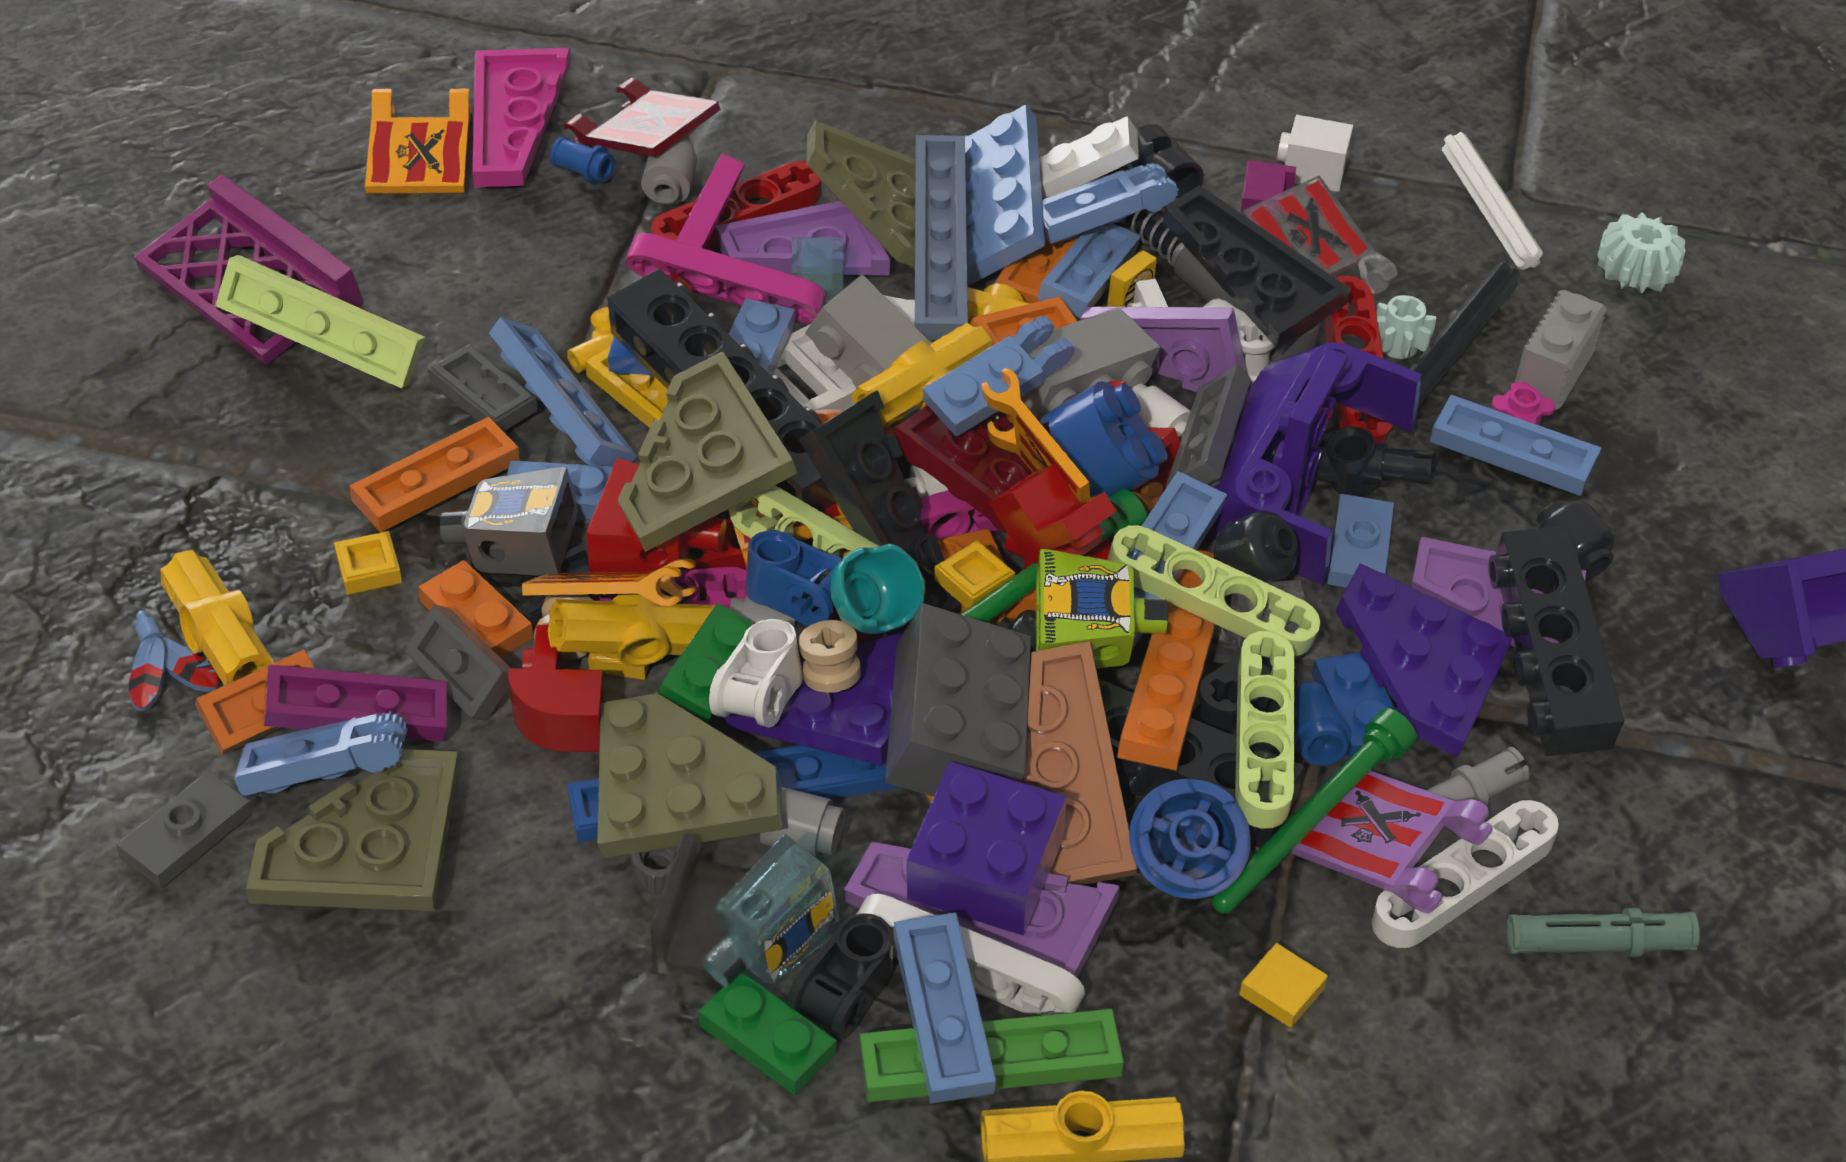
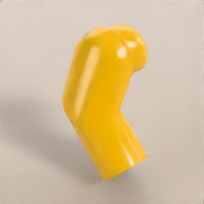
M608 307L593 312L590 320L595 330L592 332L591 340L567 351L570 365L576 373L586 371V361L611 347L613 335L611 334Z

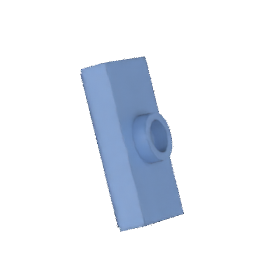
M1340 494L1327 580L1328 585L1347 588L1360 563L1386 574L1394 508L1393 502Z

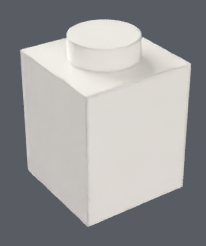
M1296 114L1292 132H1282L1277 161L1285 162L1287 166L1296 167L1294 184L1309 186L1319 181L1325 190L1339 192L1353 125Z

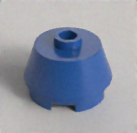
M1197 779L1173 780L1158 786L1148 793L1134 812L1129 835L1133 858L1146 879L1163 892L1186 899L1206 898L1228 888L1242 873L1249 857L1251 843L1246 817L1233 796L1216 784Z

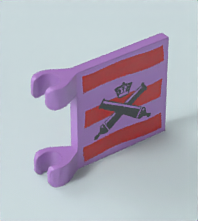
M1370 771L1292 850V854L1392 892L1411 907L1428 914L1437 908L1443 898L1442 893L1434 890L1438 884V876L1429 869L1413 867L1442 828L1446 826L1465 841L1475 845H1480L1486 841L1493 828L1490 823L1484 822L1489 814V810L1480 801L1473 799L1454 801Z

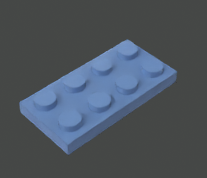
M1027 105L1011 113L1000 115L988 126L969 136H965L967 286L1045 246L1037 119Z

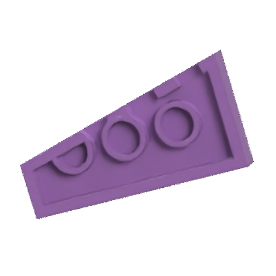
M871 842L844 889L845 902L858 908L861 907L867 896L883 894L933 915L950 913L907 899L906 859L911 850L909 848ZM1049 873L1024 936L957 915L958 923L969 930L1059 966L1078 978L1119 899L1120 886L1098 882L1097 888L1068 883V876Z

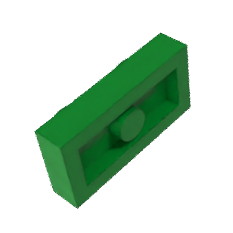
M717 603L661 683L658 693L709 724L714 716L709 705L710 687L717 670L726 663L743 639L746 630L754 623Z
M742 973L728 987H726L727 983L698 1011L699 1026L795 1096L836 1055L837 1040Z

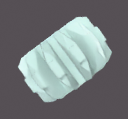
M1643 212L1637 218L1622 214L1618 222H1610L1607 230L1603 232L1598 251V266L1605 270V279L1620 281L1621 289L1631 286L1635 287L1642 294L1648 287L1654 291L1661 292L1665 284L1674 283L1676 276L1680 274L1685 255L1684 247L1686 240L1678 236L1677 226L1664 225L1662 217L1650 219Z

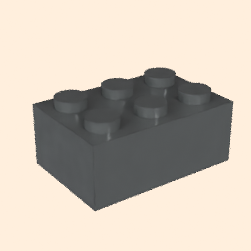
M921 604L896 646L885 783L934 796L949 761L1017 782L1022 780L1025 775L1031 636L931 605Z

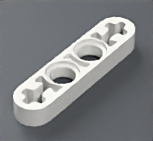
M1521 800L1510 805L1485 822L1490 823L1493 830L1482 844L1475 845L1461 838L1419 866L1435 872L1438 878H1444L1455 883L1460 889L1458 895L1452 897L1443 896L1437 908L1428 914L1414 909L1410 922L1407 918L1401 916L1413 910V907L1394 893L1384 890L1378 896L1371 922L1373 932L1379 940L1392 947L1410 948L1419 944L1543 859L1551 851L1557 834L1559 823L1555 813L1543 803L1533 800ZM1520 827L1527 832L1518 837L1515 846L1513 841L1515 840L1518 829ZM1532 828H1535V829H1537V830L1539 831V833H1537L1536 831L1531 830V829H1532ZM1477 850L1492 851L1501 858L1503 864L1490 868L1482 866L1474 860L1472 853ZM1391 912L1401 918L1394 920L1390 917Z
M883 894L867 896L857 914H873L881 917L889 924L892 932L894 922L936 916ZM959 925L975 993L1032 1017L1076 1012L1085 995V990L1079 979L1072 973ZM893 937V958L898 960L895 941Z

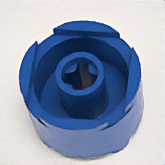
M1099 381L1041 418V425L1049 424L1051 437L1089 481L1090 497L1103 492L1110 497L1120 489H1126L1131 492L1155 478L1159 471V464L1167 460L1164 444L1154 432H1148L1138 414L1141 411L1140 402L1134 391L1124 383L1115 388L1107 382Z

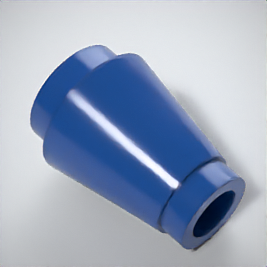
M1317 682L1304 683L1294 691L1295 750L1307 762L1313 765L1326 766L1336 763L1347 753L1351 740V730L1327 693L1326 688Z

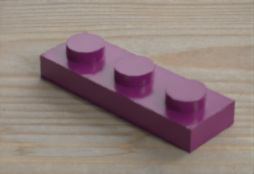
M280 665L268 666L265 688L264 726L307 730L350 720L354 717L357 719L374 714L382 715L383 712L385 714L391 712V714L397 713V716L403 717V722H406V739L443 742L447 728V681Z

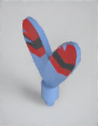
M145 611L137 613L136 618L138 621L135 624V630L141 644L133 663L128 690L132 705L136 710L146 711L158 700L165 671L194 690L211 692L218 689L220 686L218 675L211 664L179 643L165 638L156 618L148 616Z

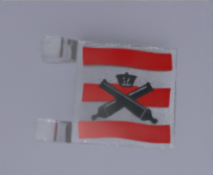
M1320 175L1253 205L1241 213L1332 276L1358 264L1362 280L1371 288L1373 294L1385 291L1389 287L1388 281L1393 280L1397 275V269L1392 261L1374 250Z

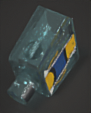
M785 833L719 902L716 913L723 940L702 958V962L712 977L726 987L747 968L764 983H775L829 940L840 927L830 869Z

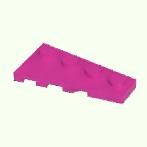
M570 48L475 51L474 187L502 188L506 186H524L571 64Z

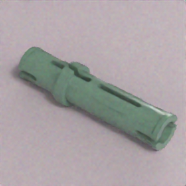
M1624 908L1622 914L1606 915L1567 914L1532 916L1509 914L1506 922V939L1510 954L1624 951L1626 957H1641L1644 951H1696L1700 937L1699 923L1695 912L1655 914L1642 913L1639 908Z

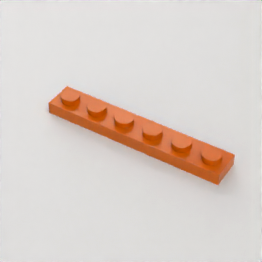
M1197 550L1198 552H1201L1214 559V554L1203 550ZM1184 569L1177 580L1178 584L1187 588H1196L1202 584L1199 576L1187 569ZM1168 602L1166 634H1152L1120 738L1117 758L1177 770L1216 624Z

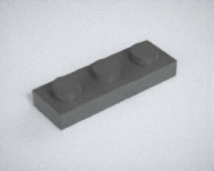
M1238 364L1198 388L1166 487L1177 471L1211 487H1214L1224 475L1225 460L1229 448L1235 440V428L1239 416L1245 408L1246 403L1244 400L1251 381L1250 376Z

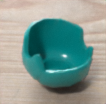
M894 544L855 549L843 556L842 561L836 563L831 573V600L840 620L865 634L886 633L907 624L913 619L921 604L924 603L925 581L917 562L902 548Z

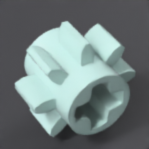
M1401 295L1392 298L1388 305L1384 303L1378 304L1376 315L1382 352L1393 358L1407 359L1414 356L1418 349L1425 351L1428 348L1430 339L1433 337L1436 317L1425 315L1426 307L1422 301L1412 296Z

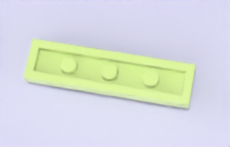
M240 255L229 258L215 304L216 307L399 388L410 385L425 337Z

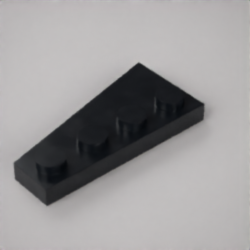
M1202 186L1196 187L1165 206L1163 222L1277 349L1347 304L1350 292L1348 286Z
M878 390L801 437L799 441L854 532L878 546L894 544L902 548L917 562L924 578V604L952 611L961 603L934 580L935 566L943 562L944 557L936 537L925 534L920 521L921 508L924 506L916 486L911 488L906 486L896 460L903 456L896 435H886L878 411L885 407Z

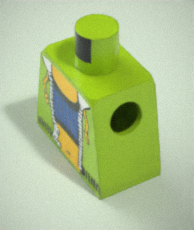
M1040 549L1036 575V651L1090 641L1096 669L1123 666L1130 661L1135 633L1166 634L1168 621L1167 599L1134 598L1133 568L1128 564L1050 549Z

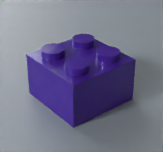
M949 761L906 859L907 899L1024 936L1064 838L1066 796Z

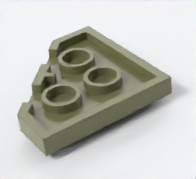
M815 120L807 134V166L898 262L906 264L915 270V159Z
M723 351L673 377L666 392L669 401L660 420H653L638 453L640 465L631 483L625 482L617 501L645 552L797 474L793 459Z
M659 693L601 702L597 844L604 858L783 830L781 779L776 766Z
M403 749L400 762H397L396 766H390V769L384 767L383 771L372 773L355 785L347 781L308 806L310 814L284 831L277 826L258 838L246 885L249 904L435 911L460 767L458 751Z

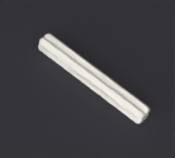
M1462 132L1455 136L1449 134L1444 139L1446 144L1442 148L1443 153L1515 265L1521 270L1529 267L1536 268L1540 264L1539 258L1543 255V251L1467 135Z

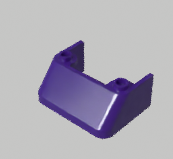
M1338 342L1326 343L1273 362L1261 370L1245 397V408L1239 416L1234 432L1235 440L1230 446L1225 460L1224 475L1213 487L1227 494L1225 506L1206 535L1216 540L1220 529L1230 521L1261 510L1275 512L1288 523L1297 537L1298 556L1292 573L1320 585H1324L1328 578L1332 530L1284 510L1291 497V480L1282 468L1272 464L1280 442L1283 439L1285 440L1286 436L1285 433L1278 430L1285 406L1289 400L1298 402L1327 348L1348 355L1344 373L1339 376L1329 397L1335 398L1336 402L1411 432L1416 423L1422 374Z
M1846 548L1717 573L1722 598L1759 658H1772L1773 668L1808 662L1807 656L1815 654L1818 646L1846 641Z

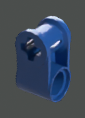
M767 530L759 532L751 538L748 545L745 593L753 602L770 607L794 618L807 627L820 621L830 620L834 607L831 600V573L836 563L842 561V558L805 544L782 531ZM828 570L831 571L827 576L824 575ZM815 606L819 607L815 612L812 611Z

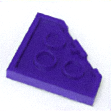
M1360 563L1336 609L1338 617L1345 628L1353 627L1363 645L1360 655L1369 665L1370 673L1378 687H1387L1397 704L1396 711L1409 720L1416 731L1417 738L1458 757L1513 636L1507 637L1504 631L1490 623L1481 621L1443 603L1435 597L1428 596L1391 578L1387 574L1378 572Z
M904 632L857 645L855 654L860 660L861 676L857 683L850 688L833 693L819 692L808 687L803 678L801 685L795 690L783 708L778 722L773 727L760 726L755 718L732 713L725 717L726 727L883 766L887 760L896 646ZM804 659V660H800V662H801V668H802V674H803V663H804L805 659Z

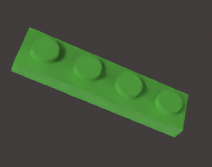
M1112 1009L982 1021L996 1079L995 1089L1122 1077L1124 1062ZM914 1028L860 1033L859 1049L867 1102L928 1096Z

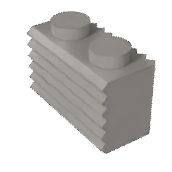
M1566 290L1558 291L1557 297H1554L1553 303H1550L1549 309L1543 315L1542 320L1539 321V325L1535 328V332L1532 333L1531 339H1528L1527 345H1524L1515 382L1528 383L1540 392L1541 397H1548L1555 403L1554 410L1560 409L1596 349L1597 338L1600 335V329L1603 326L1602 322L1605 318L1604 314L1607 311L1605 306L1583 295L1574 294Z

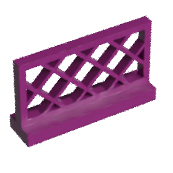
M223 174L207 185L212 198L134 256L140 269L265 365L269 364L296 341L280 334H275L263 344L254 337L255 328L259 325L235 314L225 315L222 313L221 308L215 306L229 261L230 248L252 246L254 247V256L247 259L272 270H285L287 272L286 276L297 279L299 282L356 307L364 303L353 271L349 266ZM214 218L223 224L221 234L197 236L198 230ZM219 249L218 261L194 263L195 251ZM184 252L182 264L161 266L157 263L168 253ZM216 276L214 288L192 290L190 288L191 278Z

